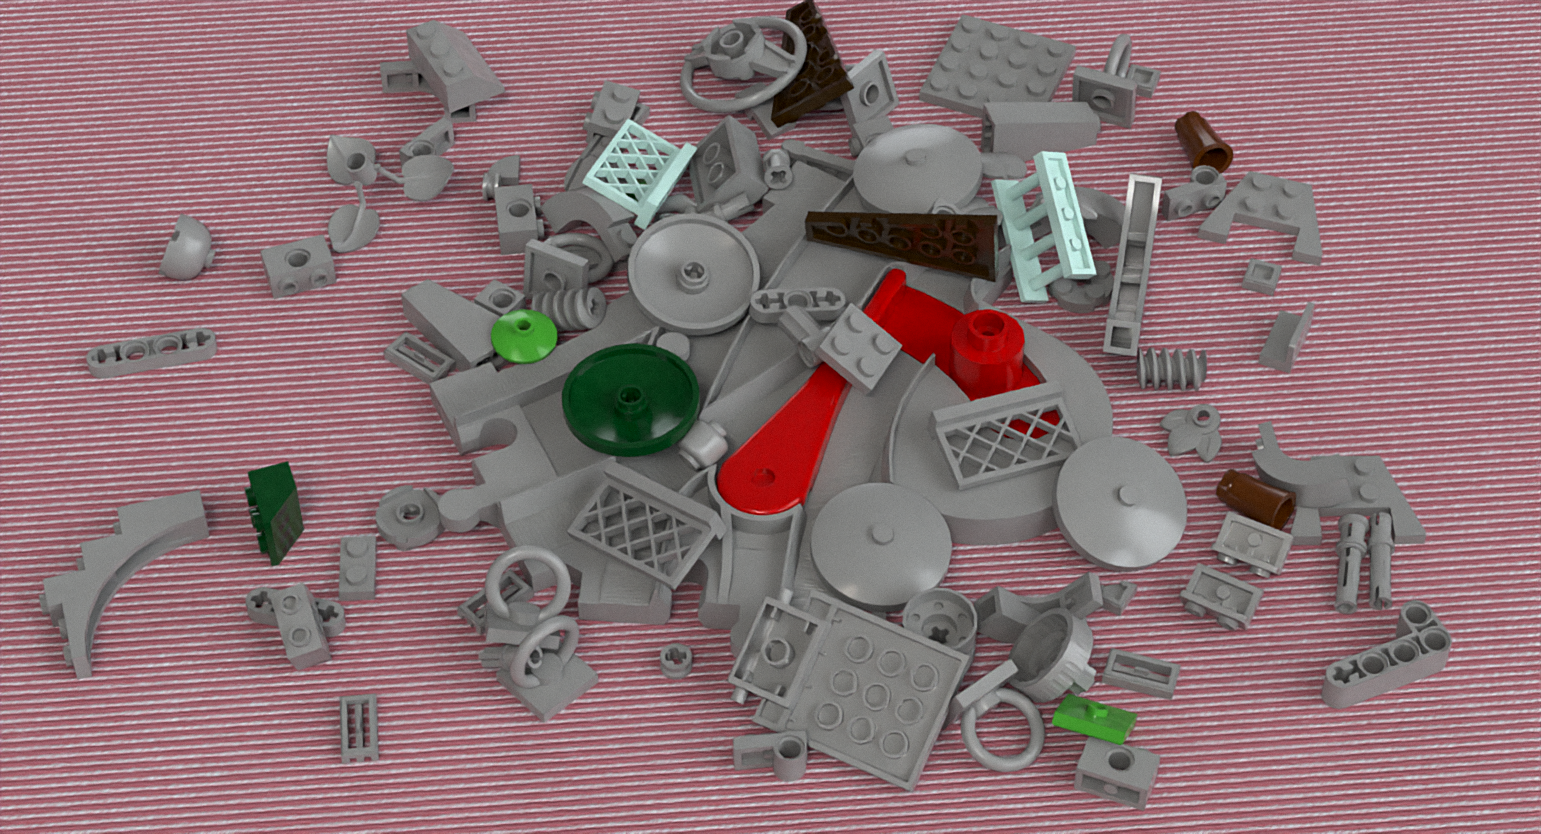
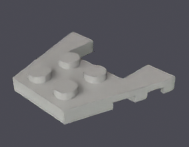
M1249 171L1199 227L1198 238L1226 244L1233 222L1295 235L1298 237L1294 246L1292 260L1317 266L1321 264L1323 253L1313 190L1310 184Z
M1311 456L1310 461L1328 456ZM1340 456L1353 501L1319 508L1298 506L1290 533L1295 536L1292 545H1321L1322 531L1319 517L1344 516L1347 514L1371 516L1374 513L1379 516V512H1383L1392 517L1391 535L1393 543L1424 544L1426 539L1425 529L1380 456Z

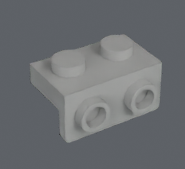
M605 80L601 92L595 91L591 103V109H594L593 113L587 112L584 120L583 130L587 131L586 142L590 143L595 133L614 138L626 120L632 119L639 100L640 90Z
M1228 511L1216 543L1213 542L1210 549L1219 552L1217 559L1235 566L1238 560L1251 564L1250 572L1269 579L1271 572L1277 575L1281 574L1295 536Z
M1198 563L1186 590H1181L1179 598L1181 603L1185 605L1184 609L1195 616L1204 617V614H1208L1217 618L1216 623L1226 629L1236 631L1237 627L1247 631L1264 591Z

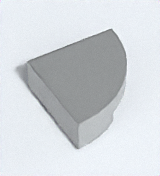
M520 155L500 159L490 167L489 175L494 176L496 173H501L502 185H519Z
M1120 581V584L1107 586L1100 585L1103 606L1101 607L1121 616L1136 594L1138 585L1127 581Z

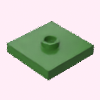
M1068 694L1055 710L1052 724L1114 744L1123 745L1135 727L1138 714Z

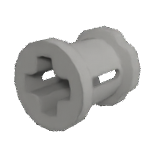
M770 149L762 157L765 183L773 189L786 188L792 182L793 174L789 167V154L783 149Z

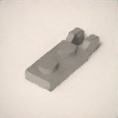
M792 138L782 142L781 149L789 154L790 169L799 160L844 182L853 174L855 161L805 146L803 141H796Z

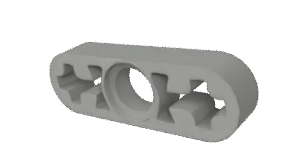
M834 287L758 290L751 296L749 314L753 320L759 323H778V319L783 315L785 309L790 307L789 302L801 301L806 305L804 310L815 321L836 320L844 310L846 297L841 290ZM762 304H766L768 309H763Z
M259 587L250 591L245 600L250 619L257 623L279 627L269 594L280 590ZM314 597L325 637L339 635L346 627L343 607L337 602ZM263 602H268V604H264L262 608H257V606H261ZM330 616H335V618H331L329 622L323 621L328 620Z

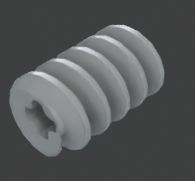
M595 287L591 289L581 288L579 290L570 289L568 291L559 290L557 292L553 290L548 292L539 291L535 293L531 303V310L538 311L549 317L558 332L564 330L573 331L575 329H594L603 321L607 308L603 292Z
M1138 347L1137 380H1139L1141 389H1145L1148 380H1152L1155 390L1159 389L1162 381L1166 382L1168 390H1172L1175 381H1178L1181 391H1185L1188 382H1192L1194 390L1199 391L1201 383L1205 382L1207 370L1206 350H1202L1197 359L1194 349H1189L1185 358L1181 349H1175L1171 358L1167 348H1162L1159 357H1157L1154 348H1149L1144 357L1141 348Z

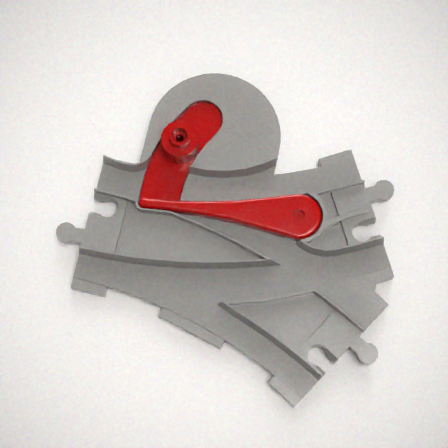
M799 160L791 168L793 178L790 185L783 189L771 188L762 197L763 215L746 228L742 234L750 242L758 258L760 266L758 290L814 287L837 288L846 297L845 307L850 303L854 304L902 344V347L881 378L866 396L826 362H822L812 368L808 367L802 361L796 344L778 327V323H759L751 318L748 311L740 321L723 331L708 335H685L690 342V355L685 362L694 372L700 392V408L696 420H703L707 423L714 420L727 433L723 438L727 442L728 450L715 465L704 470L701 468L698 471L693 470L677 455L679 450L677 442L662 451L638 457H618L595 451L580 442L572 434L565 422L562 409V390L568 375L579 362L601 349L631 343L656 346L660 336L672 332L657 325L643 314L634 302L630 291L607 305L606 315L599 326L594 329H588L584 334L555 347L553 352L541 361L531 364H517L498 373L492 362L429 383L431 401L460 456L492 445H509L472 460V472L476 487L471 489H452L442 495L438 502L440 522L445 529L461 533L471 530L479 521L488 522L499 528L510 549L521 545H536L554 552L566 565L571 583L580 587L578 599L579 620L664 625L671 614V588L571 538L566 532L607 476L604 474L603 469L612 460L716 511L728 530L720 540L712 538L681 583L693 582L704 587L699 599L698 619L705 628L731 630L730 647L735 658L739 654L765 595L776 599L781 587L794 592L789 605L799 610H803L812 589L840 600L823 585L817 576L812 564L810 544L813 525L821 509L833 497L846 489L867 483H890L919 493L929 500L943 516L949 528L952 543L967 545L1009 544L1025 541L1058 528L1052 506V489L1056 474L1061 465L958 491L936 439L932 440L927 430L932 410L1059 380L1064 390L1062 394L1063 402L1082 443L1085 444L1094 439L1112 437V407L1104 384L1081 355L1052 335L992 306L1011 284L1010 244L998 252L999 273L996 282L807 241L805 219L808 211L872 212L859 200L855 190L853 174L844 182ZM791 301L788 303L789 306L796 305L803 309L806 307L801 301ZM762 304L763 309H768L766 304ZM836 320L816 322L824 328L826 326L832 327ZM1056 410L1042 413L1040 417L1041 420L1057 427L1061 421ZM1021 419L1012 420L1008 427L1026 435L1031 424ZM984 427L979 429L977 435L995 442L1000 432ZM1035 427L1030 437L1048 445L1053 434ZM1004 434L999 445L1017 453L1022 442ZM958 435L946 437L949 445L963 450L968 441ZM1057 437L1052 446L1064 453L1074 451L1072 444L1060 437ZM973 442L967 451L968 454L984 461L990 450ZM1028 445L1024 447L1021 453L1022 456L1033 461L1041 459L1044 454ZM994 452L989 463L1002 469L1009 467L1012 460ZM963 460L959 466L963 478L977 475L980 468ZM611 490L603 501L604 507L620 503V495ZM644 506L628 510L630 520L647 515L646 507ZM622 512L605 517L607 528L623 523ZM669 518L654 523L656 534L673 529L672 520ZM599 519L588 522L581 532L589 534L600 530ZM648 525L631 530L633 541L650 536ZM625 532L608 537L609 546L616 547L625 544ZM692 532L682 535V547L694 544L701 534ZM675 538L657 543L659 554L676 549ZM651 545L634 550L635 559L638 561L653 557ZM533 559L517 561L526 581L534 589V593L557 585L553 571L546 564ZM678 559L661 563L662 573L670 577L679 565ZM757 649L753 652H760L762 649Z

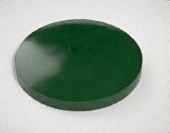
M620 344L601 349L589 355L573 368L562 390L563 415L572 434L587 447L600 453L618 457L645 456L672 446L689 432L697 419L700 408L698 381L689 365L676 354L647 344Z

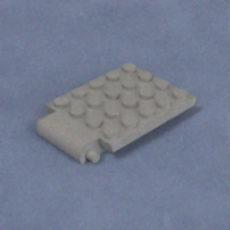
M784 587L780 588L776 599L765 595L726 680L728 683L736 686L730 699L743 705L748 693L761 697L762 700L752 720L754 723L777 733L784 730H806L808 747L913 793L951 708V700L956 696L972 658L814 589L811 590L803 610L789 605L794 592ZM762 649L760 652H753L755 650Z

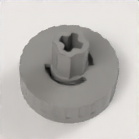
M1053 608L1042 613L1023 630L1011 649L1008 660L1011 659L1019 671L1008 681L1009 684L1036 703H1046L1047 701L1054 700L1068 689L1076 695L1088 691L1095 682L1094 676L1096 674V670L1087 664L1093 649L1094 639L1092 630L1067 609Z

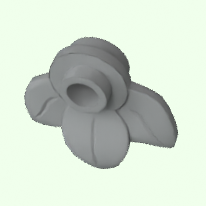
M1200 404L1191 410L1177 409L1169 412L1160 422V426L1170 432L1168 437L1169 455L1176 456L1196 449L1204 462L1209 463L1212 461L1222 445V438L1218 432L1221 422L1218 410L1211 405ZM1202 416L1209 417V419L1206 422H1200L1197 420L1199 417Z

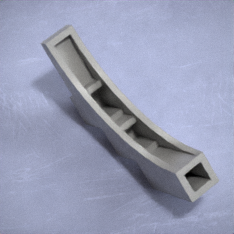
M1130 173L1103 352L1129 356L1137 355L1163 177Z
M200 490L117 507L119 522L113 523L114 536L80 543L83 557L76 558L77 572L43 579L45 593L39 594L43 615L50 614L53 627L59 626L62 640L68 638L69 645L63 646L64 657L67 667L74 666L78 680L92 677L91 650L95 630L105 608L117 591L137 571L159 556L182 545L210 537Z

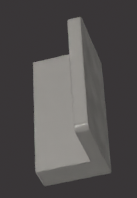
M1308 302L1302 317L1280 310L1260 353L1258 364L1290 374L1309 333L1315 303Z

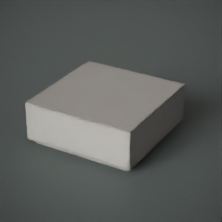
M1131 64L1125 78L1137 81L1136 95L1152 98L1159 82L1161 71Z
M1251 258L1243 278L1242 288L1273 296L1281 275L1282 266Z

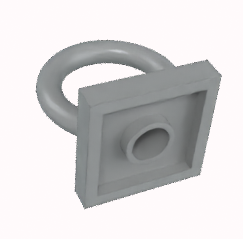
M1120 34L1111 47L1103 72L1077 65L1073 74L1072 102H1087L1092 112L1098 114L1100 121L1131 129L1135 118L1137 81L1125 78L1130 62L1132 40L1128 34Z
M874 50L857 65H845L854 89L827 102L819 110L844 109L852 133V124L884 117L898 106L900 102L884 51Z
M562 233L552 236L544 242L532 238L525 245L523 294L526 298L532 300L535 293L539 291L548 292L553 290L557 292L559 290L568 291L570 289L588 288L589 283L602 279L611 271L614 259L602 240L588 234ZM569 245L584 246L597 252L601 262L597 267L589 270L588 259L559 248Z
M521 545L505 551L495 559L485 579V593L488 601L484 611L486 641L520 645L523 639L537 625L551 617L557 616L562 611L570 596L571 579L566 565L559 556L541 546ZM533 559L546 564L553 571L557 588L555 596L547 606L540 609L538 606L527 602H512L509 605L504 602L500 594L499 582L503 572L511 564L520 560ZM559 630L548 635L537 646L558 650Z
M557 615L537 625L518 646L511 662L510 672L505 671L503 668L496 672L497 681L544 723L597 684L598 674L574 653L579 640V627L576 621L567 615ZM557 630L565 631L564 641L562 643L559 640L558 650L541 648L543 658L535 657L531 659L541 660L542 664L540 667L525 668L529 656L544 638Z
M1011 659L956 695L951 700V708L942 726L944 730L961 718V735L968 752L983 766L999 772H1014L1029 766L1039 756L1045 740L1044 722L1033 702L1015 690L1003 688L1019 671ZM1001 702L1018 708L1025 715L1030 726L1031 734L1028 746L1023 752L1014 757H999L990 753L981 745L975 731L976 720L990 712Z

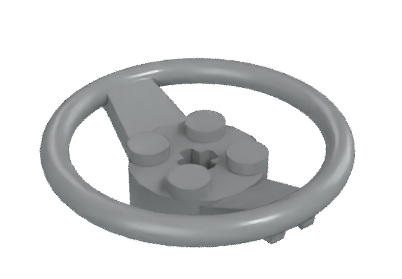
M772 16L732 20L733 23L719 29V26L714 28L702 42L694 44L692 52L684 57L685 63L680 74V87L684 97L698 109L714 113L736 112L767 101L787 87L801 70L807 55V42L803 32L794 23ZM760 29H776L787 33L795 44L794 55L766 40ZM710 65L716 77H738L740 80H748L757 71L777 78L771 84L753 94L732 100L704 98L696 93L692 85V76L695 68Z

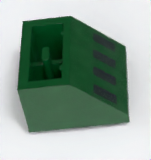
M288 461L248 471L250 486L244 487L248 506H254V508L248 509L253 529H256L257 533L261 532V534L256 535L261 555L268 553L272 566L280 564L304 531L297 487Z

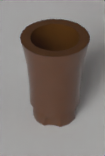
M1186 112L1184 116L1177 119L1174 129L1177 132L1178 140L1190 159L1192 168L1206 165L1215 168L1219 174L1223 173L1233 160L1232 148L1218 136L1209 122L1201 117L1198 112Z
M1230 469L1224 474L1216 489L1218 499L1225 502L1229 508L1251 520L1280 531L1289 521L1296 504L1295 492L1275 487L1246 473H1239L1234 469Z

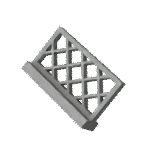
M1059 380L932 410L927 430L931 439H936L958 491L1062 465L1077 448L1083 445L1063 402L1062 394L1064 390ZM1056 410L1061 420L1058 427L1041 420L1042 413ZM1021 419L1031 424L1025 435L1008 427L1010 422ZM989 427L1000 433L995 442H992L977 435L979 429ZM1035 427L1053 434L1048 445L1030 437ZM1004 434L1022 442L1017 453L999 445ZM958 435L968 441L963 450L949 445L946 437ZM1057 437H1060L1070 442L1074 451L1064 453L1052 446ZM972 442L990 450L985 461L967 453ZM1028 445L1044 454L1041 459L1033 461L1022 456L1021 453L1024 447ZM994 452L1012 460L1009 467L1002 469L989 462ZM962 460L980 468L978 474L963 478L959 469Z
M610 460L603 469L604 474L607 476L566 532L571 538L676 590L712 538L720 540L728 530L716 511ZM611 490L620 495V503L604 507L603 501ZM638 506L646 507V516L634 520L629 519V509ZM622 512L623 523L607 528L605 517ZM668 518L672 520L673 529L656 534L655 522ZM599 519L600 530L589 534L581 532L588 522ZM648 525L650 536L633 541L631 530ZM625 532V544L616 547L609 546L608 537ZM692 532L701 534L694 544L682 547V535ZM675 538L676 549L659 554L657 543ZM651 545L653 557L640 561L635 559L634 550ZM678 559L679 565L670 577L662 573L661 563Z

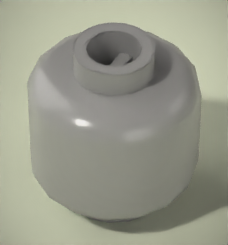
M696 420L689 432L677 442L679 448L677 455L693 470L698 471L700 468L704 470L715 465L727 452L728 445L723 438L727 433L714 420H711L709 423L703 420Z

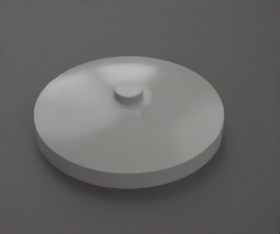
M911 124L889 130L869 142L855 161L853 178L859 200L872 213L927 214L938 197L953 203L959 210L964 208L979 191L983 179V169L978 148L963 133L937 124Z
M678 214L657 221L638 237L629 256L627 282L631 296L638 308L657 325L669 331L685 335H708L733 326L748 313L751 296L759 288L760 266L750 242L732 225L708 215Z
M1124 437L1094 439L1077 448L1064 461L1056 474L1052 489V506L1057 525L1071 547L1093 564L1119 572L1143 570L1160 562L1180 541L1187 521L1185 492L1178 475L1171 465L1149 446Z
M890 483L861 484L846 489L833 497L821 509L815 520L810 544L811 559L815 572L823 585L833 595L859 609L886 612L904 610L908 601L920 591L938 588L947 574L952 551L950 531L939 510L919 493Z

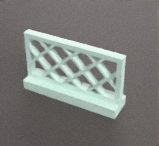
M627 119L587 173L582 183L638 215L634 224L645 230L686 171L697 148L686 142L683 148L680 149L632 120ZM628 132L635 135L640 140L632 139ZM619 148H627L630 154H622ZM638 149H646L649 155L640 154ZM657 150H661L669 156L659 155ZM609 163H617L619 168H611ZM627 163L636 164L638 169H630ZM646 164H654L657 170H649ZM596 177H606L609 183H605ZM617 178H625L628 184H620ZM636 179H644L647 185L639 184ZM625 193L634 194L638 202L627 196Z

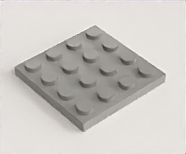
M962 14L919 91V100L979 118H983L984 103L1051 102L1075 56L1076 46Z

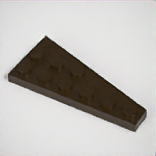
M805 0L786 11L785 19L798 26L805 36L807 55L801 70L794 80L774 96L771 121L777 128L787 123H794L802 115L812 110L821 109L827 102L854 89L829 29L814 0ZM783 32L781 49L794 55V41L787 33Z
M808 211L805 219L807 241L996 282L999 273L997 215Z

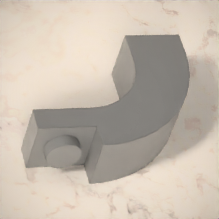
M412 60L380 62L383 93L422 91L436 96ZM475 104L448 113L444 107L445 118L452 123L476 122Z
M588 186L558 193L549 198L540 207L555 234L578 228L584 221L589 223L600 235L615 263L628 259L632 247L638 239L628 223L635 217V214Z
M1074 186V189L1081 191L1089 198L1097 212V221L1082 218L1085 231L1092 235L1105 249L1120 243L1125 206L1116 198L1104 192ZM1042 192L1036 194V199L1039 195H1043ZM1048 215L1030 225L1033 240L1052 231Z
M1268 421L1258 424L1262 438L1255 439L1258 450L1253 451L1252 456L1260 481L1295 492V506L1319 508L1353 501L1340 454L1312 461L1290 458L1279 448L1272 422Z
M1088 571L1070 585L1052 595L1023 597L997 586L973 604L977 613V632L1001 642L1015 644L1023 630L1042 613L1053 608H1064L1087 624L1086 616L1103 606L1099 576Z

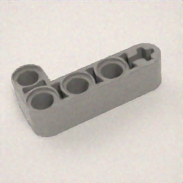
M1411 600L1404 603L1396 627L1397 639L1339 660L1328 666L1321 691L1323 701L1332 708H1347L1440 672L1446 665L1452 644L1449 632L1428 604L1419 600Z

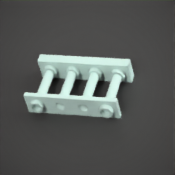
M1041 151L1033 156L1037 170L1036 173L1020 182L999 179L991 181L997 208L1003 215L1001 224L1006 244L1011 245L1010 260L1022 303H1046L1049 301L1045 286L1064 276V279H1089L1097 275L1066 154ZM1040 185L1045 202L1026 212L1022 195ZM1048 215L1052 233L1034 242L1030 225ZM1056 246L1060 263L1042 273L1038 255Z

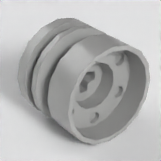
M931 588L920 591L908 601L903 610L902 627L970 656L972 660L967 669L969 671L975 659L977 613L972 602L962 593L949 588Z

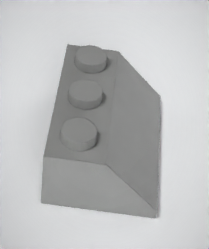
M436 20L406 30L409 58L448 113L505 92V87L463 31Z
M727 115L695 145L697 150L688 167L698 213L712 208V204L718 201L720 203L725 202L745 191L752 204L762 200V197L769 191L764 180V169L756 134L730 115Z

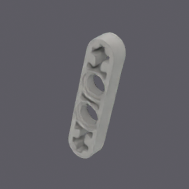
M195 328L100 345L88 352L86 360L91 375L96 378H110L210 359L217 352V342L214 332L210 329ZM205 342V345L199 346L198 343ZM174 346L177 348L175 352L170 354H163L160 352L164 347ZM141 352L144 354L143 357L137 360H130L127 358L131 353ZM105 360L106 363L100 364V361Z

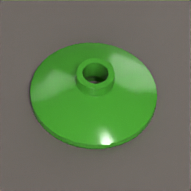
M528 309L514 310L504 314L495 322L491 331V343L497 354L505 360L517 364H531L545 359L553 352L557 344V329L549 317L538 311Z

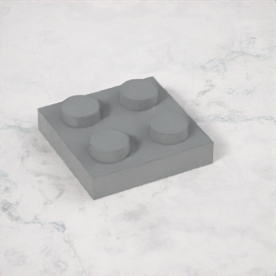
M850 303L844 308L814 353L866 396L872 391L902 347V344L854 304Z

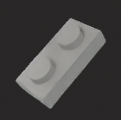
M376 536L341 537L340 601L375 600Z

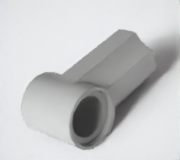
M792 305L785 309L783 315L778 319V327L796 344L802 361L810 368L824 362L814 351L831 327L826 326L822 328L802 307Z

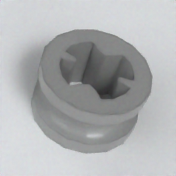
M484 172L482 193L483 200L488 201L490 197L495 199L494 187H502L501 173L491 176L489 172Z
M672 643L662 649L660 664L663 675L675 680L685 678L690 674L692 670V653L687 646L680 643ZM678 658L681 664L675 665L671 659Z

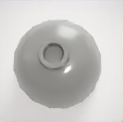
M181 213L174 228L176 231H174L171 240H169L158 274L177 280H189L198 276L203 267L210 268L216 250L211 249L212 237L208 228L202 222Z

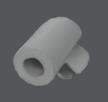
M684 194L668 196L657 212L659 215L674 211L679 214H700L697 211V203Z

